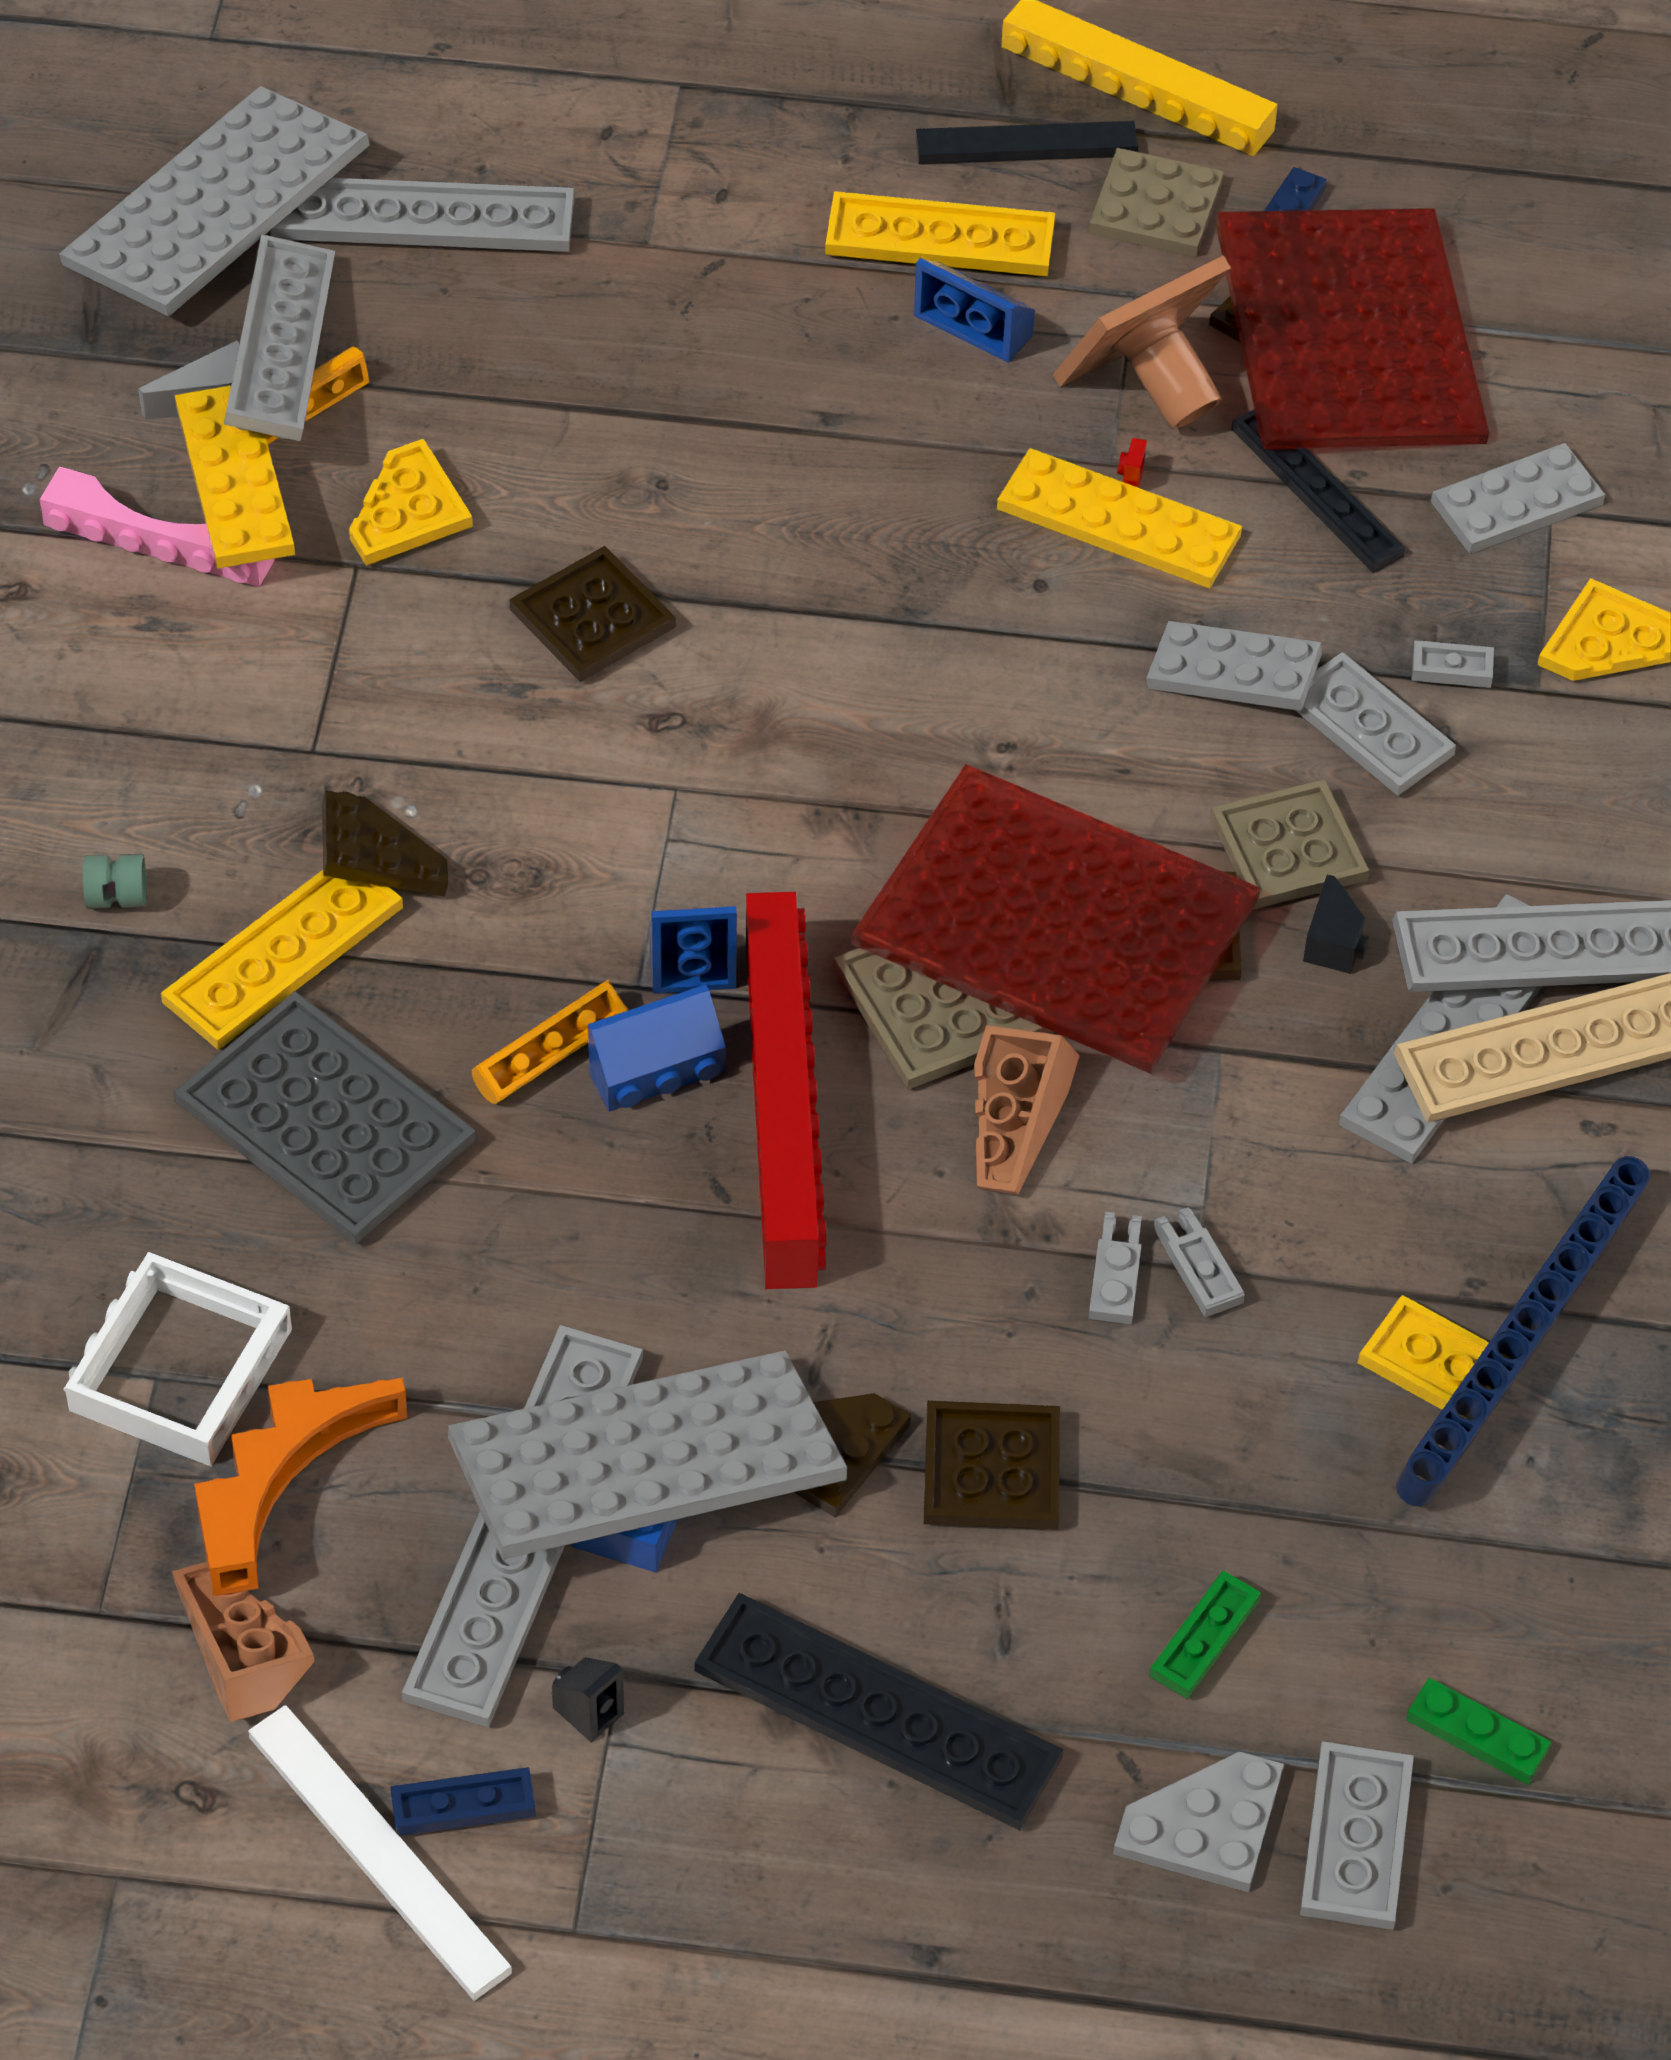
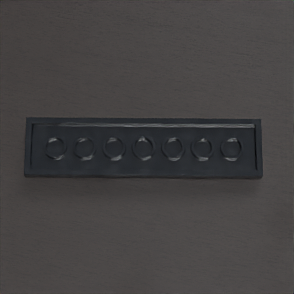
M738 1593L694 1662L695 1672L1019 1831L1062 1759L1063 1749L741 1593Z

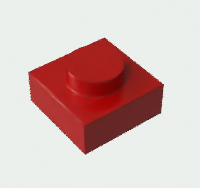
M1132 438L1128 453L1121 452L1118 463L1117 475H1123L1124 483L1138 488L1145 468L1147 440Z

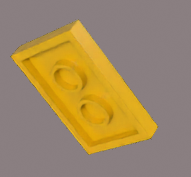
M1401 1295L1360 1352L1357 1363L1443 1410L1489 1342ZM1501 1354L1503 1357L1511 1359L1509 1356Z

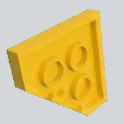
M423 438L388 451L383 460V469L378 478L373 480L363 500V508L358 518H354L349 528V535L352 544L367 566L473 527V519Z
M1590 578L1540 653L1537 665L1567 679L1576 681L1671 662V613Z

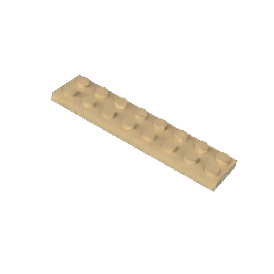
M1671 973L1399 1043L1396 1045L1393 1053L1427 1123L1670 1059Z

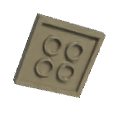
M1117 148L1089 223V234L1197 257L1223 183L1224 171Z
M1325 779L1211 807L1210 819L1253 909L1321 893L1327 874L1335 876L1342 887L1368 881L1369 869Z

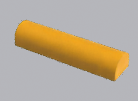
M350 347L314 369L305 422L370 382L364 352L356 347ZM265 434L268 445L278 439L273 435Z
M606 980L475 1066L471 1073L478 1090L489 1102L497 1104L588 1043V1024L628 1011V1008L610 981Z

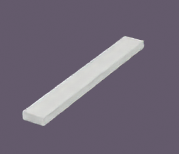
M286 1705L248 1730L250 1740L474 2001L512 1974V1967Z

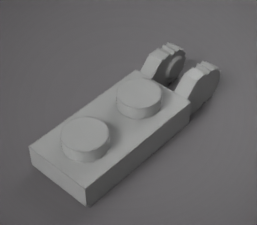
M1189 1207L1178 1212L1179 1223L1185 1232L1184 1236L1178 1237L1165 1216L1155 1219L1154 1226L1161 1244L1166 1249L1168 1256L1205 1318L1244 1303L1245 1294L1208 1230L1202 1228Z
M1105 1211L1102 1239L1098 1240L1088 1319L1132 1325L1142 1245L1138 1244L1142 1216L1132 1215V1219L1129 1221V1243L1112 1241V1234L1115 1232L1116 1227L1115 1213Z

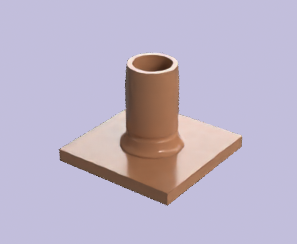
M1224 255L1099 317L1053 373V377L1058 385L1062 387L1125 355L1131 359L1130 364L1156 407L1173 430L1190 424L1216 407L1222 398L1187 337L1178 327L1182 326L1231 269Z

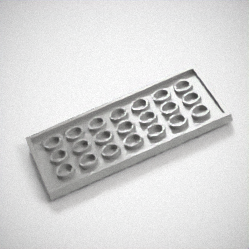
M260 86L59 253L63 266L169 317L255 244L262 234L265 235L370 146L367 133Z
M786 1350L448 1425L449 1442L502 1560L844 1481L847 1477V1466Z

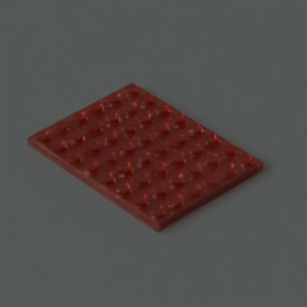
M1435 208L1217 212L1215 224L1221 253L1231 267L1226 276L1263 449L1487 444L1490 432Z
M965 764L853 931L851 944L1151 1074L1259 899L1260 887Z

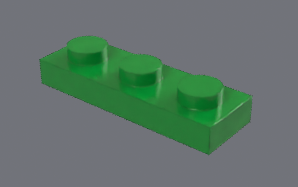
M1222 1570L1150 1668L1149 1677L1188 1700L1260 1602L1261 1592Z
M1428 1677L1406 1716V1721L1527 1785L1531 1782L1551 1745V1741L1430 1677Z

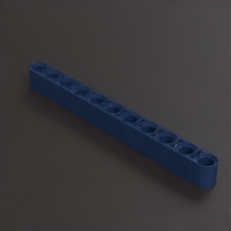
M1624 1156L1615 1161L1410 1455L1396 1483L1397 1492L1403 1501L1412 1506L1421 1507L1429 1504L1441 1489L1637 1204L1650 1179V1170L1641 1159L1634 1156ZM1501 1354L1507 1355L1511 1359H1507L1503 1357ZM1416 1475L1423 1477L1426 1481L1419 1479Z

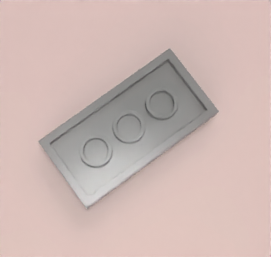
M1563 443L1433 491L1431 503L1468 553L1473 554L1603 505L1605 494L1567 444Z
M1168 621L1146 677L1147 687L1153 690L1301 711L1322 655L1321 642Z
M1341 652L1316 670L1302 710H1295L1397 796L1455 755L1456 744L1344 652Z
M1321 1742L1300 1907L1301 1916L1389 1930L1394 1929L1413 1755Z

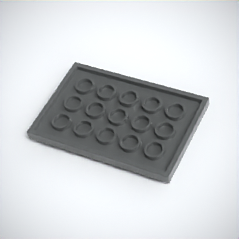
M296 991L174 1091V1099L177 1104L354 1244H358L477 1140L474 1128Z

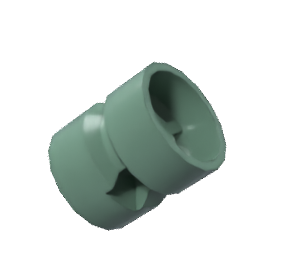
M120 854L116 861H112L109 855H85L83 863V888L86 908H110L113 902H118L122 908L145 907L147 877L144 854Z

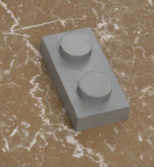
M1415 640L1411 681L1491 688L1494 647Z

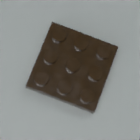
M606 546L601 547L509 599L511 612L579 682L676 627V617Z
M927 1400L923 1524L1058 1530L1060 1406Z

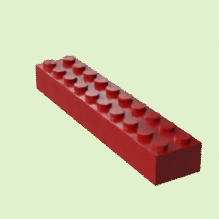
M796 891L746 893L745 944L765 1290L817 1288L818 1271L826 1270L825 1246H827L826 1220H823L824 1187L821 1184L820 1174H822L821 1148L818 1147L820 1130L819 1113H816L817 1081L814 1078L813 1071L815 1069L814 1043L811 1040L813 1022L812 1009H809L810 976L807 975L808 944L805 941L804 934L806 933L805 908H797Z

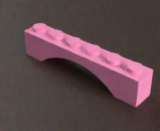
M60 466L40 498L44 526L51 527L57 531H65L83 536L92 541H100L121 547L130 552H138L156 557L165 562H173L191 567L200 572L212 573L232 579L238 583L260 587L275 560L269 559L217 569L206 524L172 523L134 512L119 503L104 490L95 476Z

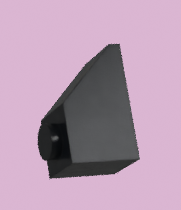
M1328 874L1326 876L1307 934L1303 962L1351 974L1356 958L1364 959L1369 936L1362 934L1365 921L1364 915L1335 876Z
M584 1657L574 1667L568 1666L556 1676L552 1685L553 1709L592 1743L624 1714L623 1669L617 1663Z

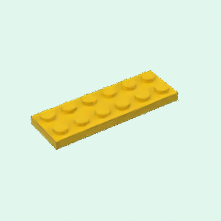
M834 191L825 243V255L915 264L920 258L940 262L948 267L1048 276L1055 213Z
M231 385L175 395L176 408L217 569L295 555L294 541L265 433L251 430L245 431L233 426L224 425Z
M1029 448L997 500V510L1209 589L1241 537L1242 530L1241 525Z
M322 870L161 992L162 1003L219 1051L290 994L298 990L403 908L402 897L390 887L323 876Z

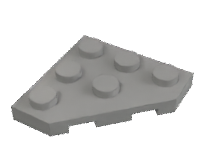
M1237 1752L1127 1805L1114 1845L1113 1855L1249 1892L1284 1764Z

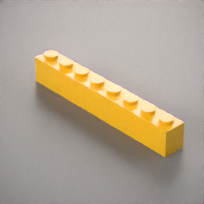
M1020 0L1003 20L1002 48L1254 157L1275 131L1277 103L1040 1Z

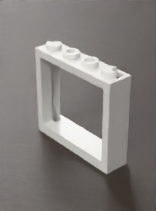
M148 1252L137 1271H130L126 1282V1289L120 1299H114L109 1305L105 1323L99 1333H93L88 1339L84 1357L78 1367H72L68 1372L70 1379L63 1390L66 1392L69 1411L200 1463L212 1466L292 1330L289 1305ZM157 1291L256 1328L196 1430L96 1391Z

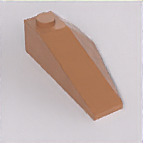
M986 1025L974 1063L975 1078L978 1080V1100H975V1113L979 1118V1137L976 1139L977 1187L979 1189L1014 1195L1019 1194L1069 1093L1080 1056L1062 1035Z
M207 1562L172 1571L174 1582L215 1691L229 1721L234 1722L275 1710L314 1663V1654L300 1627L291 1620L287 1622L282 1620L275 1614L272 1604L266 1599L260 1602L248 1591L213 1596Z

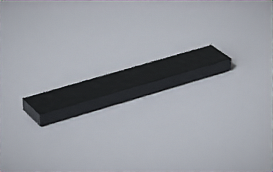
M1134 121L916 129L919 164L1114 157L1117 148L1138 152Z
M1264 405L1232 420L1231 430L1372 573L1404 557L1405 547Z

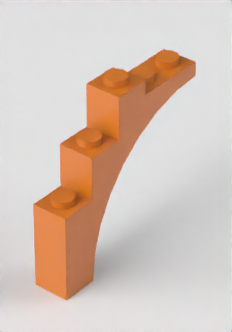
M403 1377L377 1380L372 1383L348 1387H335L314 1392L312 1379L287 1381L282 1384L268 1386L273 1427L231 1434L237 1476L225 1479L216 1478L194 1484L197 1511L213 1596L258 1589L257 1555L262 1530L274 1503L290 1481L312 1460L347 1438L373 1427L408 1419Z

